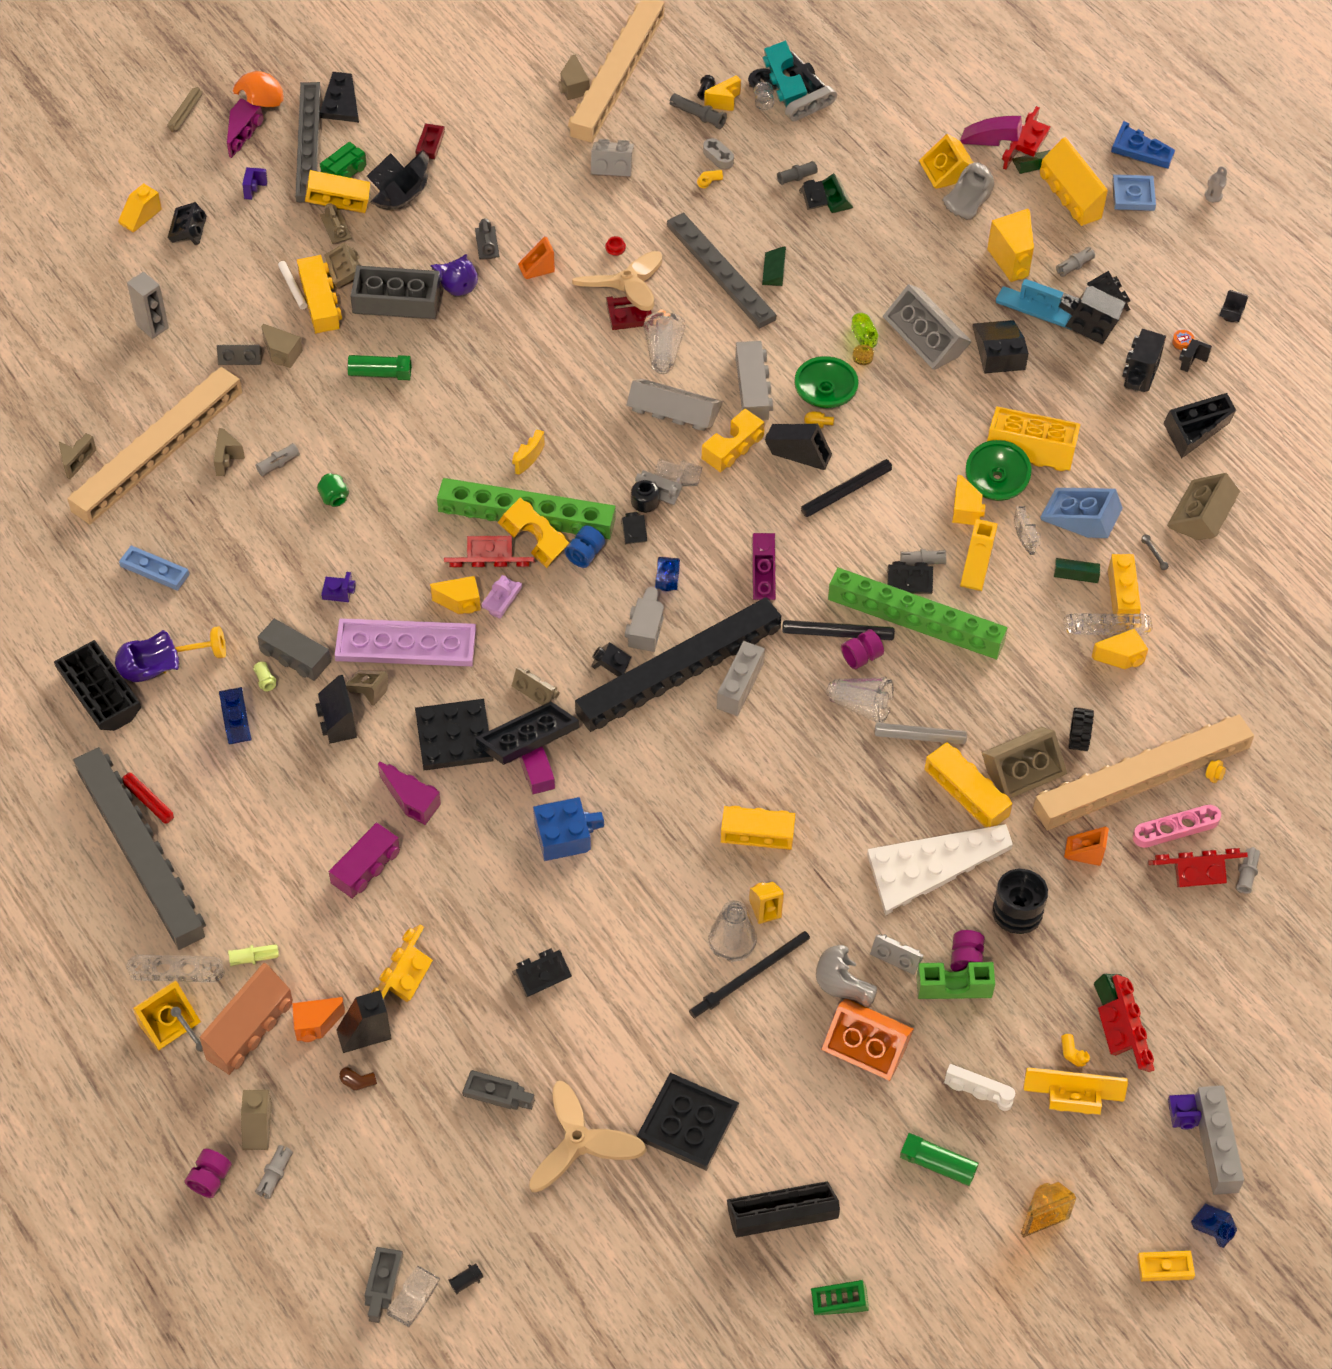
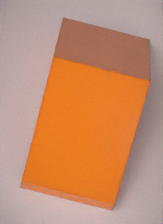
M545 236L518 263L525 279L555 272L554 251L548 238Z
M1105 826L1067 837L1064 857L1067 860L1101 866L1106 850L1109 828Z

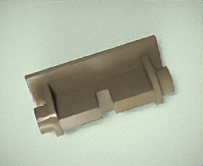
M328 203L324 209L325 213L320 214L332 244L352 239L340 209L337 210L335 205Z
M516 668L511 686L540 705L550 702L552 698L554 700L557 699L560 694L557 691V687H553L545 681L543 683L540 682L541 679L531 673L530 670Z

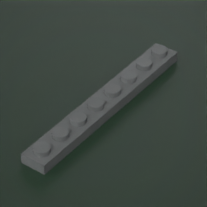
M300 82L296 202H305L310 170L318 172L320 82Z
M684 212L667 220V227L759 329L776 321V313Z

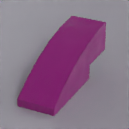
M1021 116L993 117L973 123L964 128L960 141L962 144L999 146L1001 140L1018 141L1022 131Z
M542 746L531 753L519 757L532 795L555 789V778Z

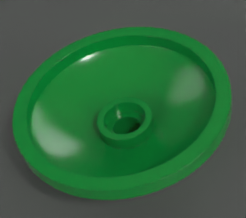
M820 356L807 360L798 368L794 379L798 395L807 403L821 408H834L848 403L857 393L859 384L858 375L850 364L830 356Z
M991 440L977 446L970 453L965 468L967 481L982 494V497L996 501L1008 500L1021 494L1028 486L1032 472L1027 454L1019 446L1004 440ZM999 475L1001 478L996 479L994 476Z

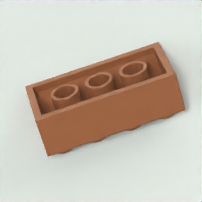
M263 963L199 1037L206 1060L228 1075L234 1069L241 1067L245 1056L251 1050H255L258 1047L262 1036L274 1028L279 1016L282 1013H286L292 1005L293 999L290 988L268 964Z

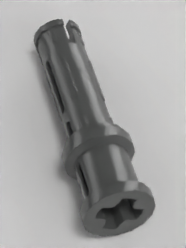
M676 93L670 98L672 102H669L671 106L699 117L702 122H709L715 125L717 129H721L726 122L727 113L723 111L718 112L710 105L702 106Z

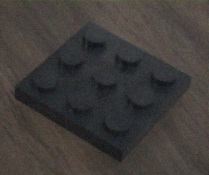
M484 699L415 707L423 771L493 761L492 756L476 745L475 737L489 731Z
M670 1072L637 1137L647 1145L707 1171L739 1108V1102Z

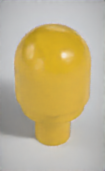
M810 411L805 415L804 423L818 424L821 429L824 428V425L834 426V417H827L822 412Z

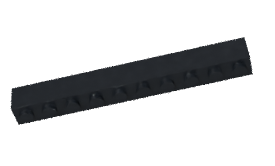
M765 597L576 699L575 713L590 732L601 729L608 722L623 717L634 708L642 707L652 698L662 696L667 690L674 686L682 685L685 680L700 675L707 668L720 664L729 656L737 655L743 641L755 645L762 638L775 634L781 629L782 615Z

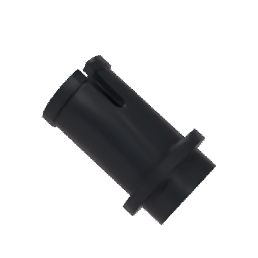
M705 75L700 80L701 86L697 96L701 100H704L705 90L716 85L715 78L711 75Z
M476 1263L472 1266L470 1264L467 1265L468 1269L448 1279L456 1295L475 1282L479 1284L480 1279L484 1277Z

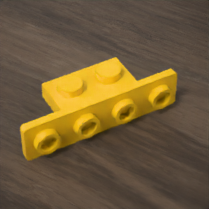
M421 924L414 928L410 927L402 937L404 942L401 948L398 947L390 958L392 960L390 967L385 968L379 977L381 982L378 988L375 987L371 993L381 990L384 999L388 990H390L405 1002L412 999L433 961L414 947L424 929Z
M1026 1068L1023 1089L1024 1091L1049 1093V1109L1100 1115L1102 1108L1101 1099L1125 1101L1128 1079Z

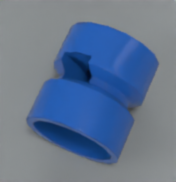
M583 526L576 534L575 539H572L565 548V555L574 565L586 568L605 545V539L595 528Z

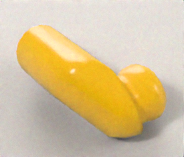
M722 170L703 172L697 179L698 186L700 188H707L712 181L723 180Z
M1072 1034L1061 1036L1064 1058L1076 1067L1085 1066L1090 1060L1089 1053L1075 1049L1074 1036Z

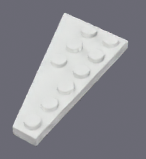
M998 825L868 849L867 856L885 916L893 912V909L903 904L905 906L910 903L912 899L919 895H925L956 879L957 875L975 869L976 865L984 861H990L1011 850L1013 844L1007 825Z

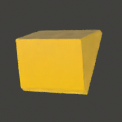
M176 980L133 1008L138 1025L157 1050L162 1049L187 1032L178 1018L171 1015L173 1007L181 1009V1015L191 1029L201 1023Z

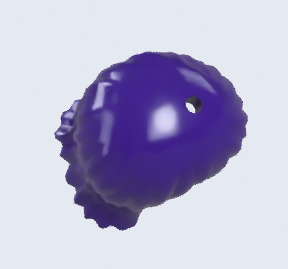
M467 254L449 263L430 265L432 270L440 272V282L443 288L453 296L469 294L478 283L477 272L472 262L467 260Z
M165 630L146 640L124 643L118 649L115 656L117 671L123 678L131 682L146 681L164 671L178 670L180 665L178 652L170 635Z

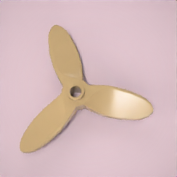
M651 251L633 261L626 270L617 274L576 277L572 279V283L577 286L619 289L625 292L627 299L634 306L641 310L649 311L654 307V296L644 281L649 279L662 264V254L659 251Z
M557 1081L553 1087V1103L558 1120L566 1133L565 1139L539 1165L530 1179L529 1187L531 1192L544 1190L555 1182L580 1155L588 1153L603 1159L631 1160L643 1156L647 1150L641 1139L625 1132L610 1129L588 1130L585 1126L581 1105L574 1091L567 1083Z

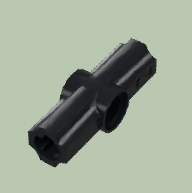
M791 52L794 66L786 69L790 77L800 74L808 94L825 87L824 83L815 75L813 66L808 62L804 64L794 52Z

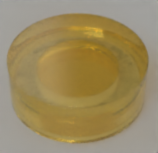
M858 345L853 350L852 358L859 365H868L873 361L874 350L868 345Z

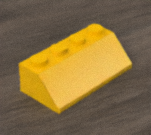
M1064 137L1042 159L1040 176L1048 183L1052 192L1059 197L1062 205L1066 206L1070 211L1073 219H1076L1083 226L1102 219L1108 189L1069 140Z

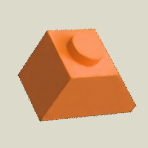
M343 997L292 1003L296 1040L312 1042L323 1038L345 1013Z

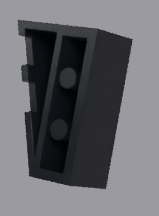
M1224 393L1169 410L1163 424L1181 459L1230 424L1236 408L1228 393Z

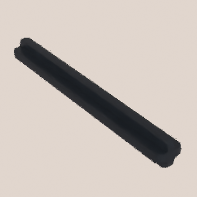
M884 459L802 505V514L805 517H809L892 470L891 462L888 459Z
M784 620L782 624V632L787 634L857 638L859 634L871 629L879 636L880 640L892 641L895 636V629L893 627Z

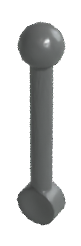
M1147 534L1143 535L1142 543L1148 545L1159 561L1160 568L1167 570L1169 565L1163 561L1150 542L1151 537Z
M173 1007L171 1015L178 1018L195 1042L196 1050L202 1052L201 1042L181 1015V1009Z

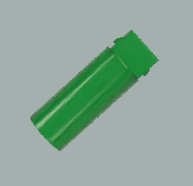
M349 355L348 376L411 380V356Z
M908 1133L900 1152V1158L969 1187L979 1165L974 1160L911 1133Z

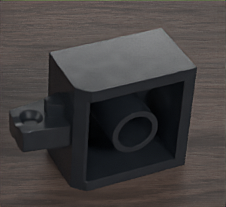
M1093 286L1086 287L1080 298L1065 293L1058 307L1070 314L1065 327L1103 345L1119 321L1126 302Z
M1141 329L1140 335L1134 337L1131 346L1134 350H1129L1125 363L1129 365H1125L1122 377H1125L1124 387L1141 392L1150 390L1160 364L1166 335Z

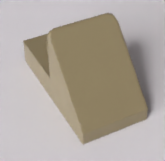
M219 428L214 466L216 476H225L226 467H230L231 459H245L243 446L225 429Z
M85 433L81 439L76 441L73 448L59 442L67 478L71 480L96 451L93 436Z
M358 670L346 683V688L352 693H363L371 705L374 706L387 691L388 674L386 671Z

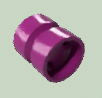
M871 629L859 634L857 639L852 638L841 644V651L845 661L855 670L866 665L868 659L873 661L884 655L883 644L879 636Z
M961 930L953 935L952 950L954 951L951 955L950 966L952 971L958 972L966 969L968 962H983L982 954L984 952L985 937L981 933L973 930Z
M206 1148L201 1151L195 1162L197 1167H193L184 1182L197 1194L213 1198L221 1186L220 1179L226 1177L232 1163L224 1155Z

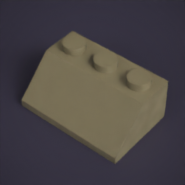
M1227 473L1194 479L1188 486L1167 526L1169 529L1196 540L1212 539L1218 535L1240 490Z
M1044 727L1035 729L982 752L988 775L998 790L1006 794L1010 799L1067 774L1056 733L1054 730Z

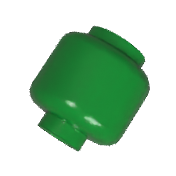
M332 473L325 474L317 485V490L324 504L338 507L347 501L349 489L342 476Z

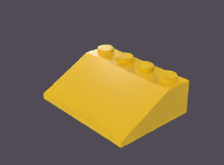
M996 406L987 441L1004 440L1019 446L1035 466L1043 467L1045 465L1053 467L1057 471H1070L1081 424Z

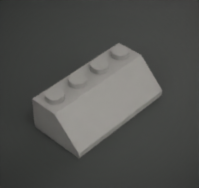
M910 284L906 286L883 315V318L934 370L958 358L972 342L922 289Z
M638 379L632 381L626 406L632 407V411L637 413L651 412L652 417L658 419L672 418L673 423L685 425L686 422L693 424L692 428L705 431V428L713 426L723 401L646 379Z

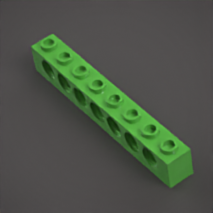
M443 478L437 496L438 512L462 515L468 518L486 519L488 521H499L503 514L521 498L530 503L533 510L540 516L546 518L557 532L576 535L583 526H591L598 530L604 539L609 540L611 539L616 520V505Z
M839 567L829 584L828 600L970 651L997 660L1004 646L1008 627Z

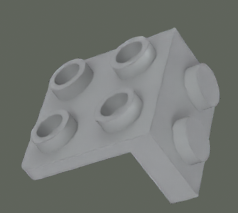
M598 139V142H594L591 150V174L631 176L634 144H631L628 140H618V143H613L608 139Z

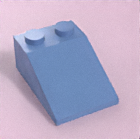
M1055 488L1040 518L1042 521L1087 538H1108L1123 507L1116 489Z

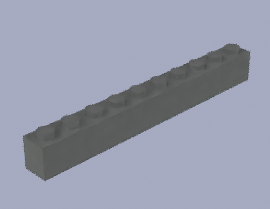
M98 747L74 758L73 761L78 775L178 950L205 938L203 928L206 927L203 917L200 913L195 914L193 910L195 904L190 895H184L183 890L185 888L179 877L174 878L172 874L174 868L170 860L163 859L162 854H164L160 843L158 841L154 842L151 838L154 836L148 823L143 824L141 820L143 815L139 807H133L131 803L133 801L132 795L128 788H122L123 780L119 772H113L111 769L113 763L109 755H103Z

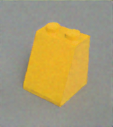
M1028 208L992 220L987 250L1010 282L1022 280L1028 277L1030 273L1034 243L1030 210Z

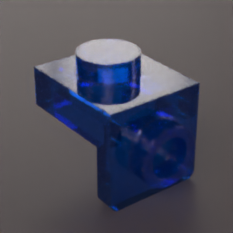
M658 557L655 580L656 589L666 592L678 589L679 558Z
M1206 1203L1191 1221L1193 1229L1215 1237L1218 1246L1222 1248L1234 1238L1237 1232L1231 1213Z

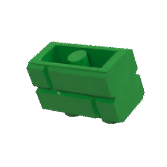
M349 141L320 163V170L322 173L351 178L357 172H362L367 165L365 152L358 147L356 148Z

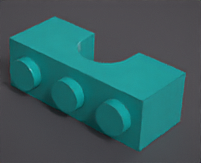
M785 40L764 48L765 56L762 57L763 63L766 68H770L771 73L769 77L772 84L777 85L778 90L776 94L779 101H783L785 107H787L791 102L806 96L807 90L800 74L793 77L783 74L785 69L794 66L793 56L787 41Z

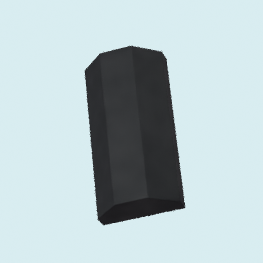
M95 640L54 661L55 667L100 730L115 731L130 723L141 709L139 700Z
M828 1181L727 1199L730 1221L736 1238L839 1219L840 1213L839 1200Z

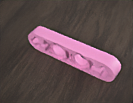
M1205 805L1137 825L1135 828L1133 841L1137 846L1146 848L1217 827L1221 819V812L1216 806ZM1190 819L1194 826L1186 827L1182 824V820ZM1167 825L1171 827L1172 832L1168 834L1163 833L1160 830V826ZM1140 833H1143L1144 835H1149V836H1148V838L1146 839L1144 836H1140Z

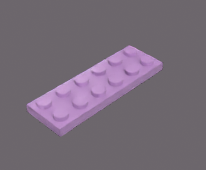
M339 619L335 661L473 667L476 624Z

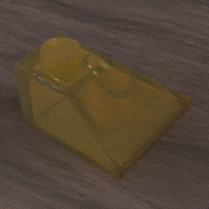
M1060 1182L1051 1185L1050 1183H1044L1037 1187L1022 1227V1237L1024 1238L1068 1220L1076 1201L1075 1194Z

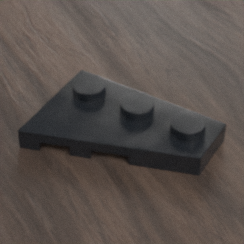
M332 72L320 110V118L359 123L351 73Z

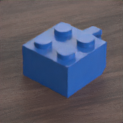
M580 797L533 806L534 824L544 861L588 852L591 850L590 833L594 832L593 830L604 827L602 812H584Z

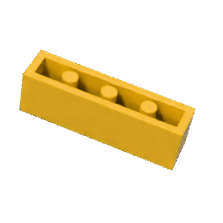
M321 255L297 259L298 273L315 334L340 329L339 320H342L340 307L336 308L335 306L338 305L336 293L331 292V290H334L332 278H327V275H329L327 262L323 263Z
M946 742L926 757L924 770L985 828L997 826L1010 816L1013 804L1006 794L1001 793L989 778H985L973 763H969L957 748L952 747Z

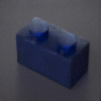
M242 687L219 691L228 744L251 741Z

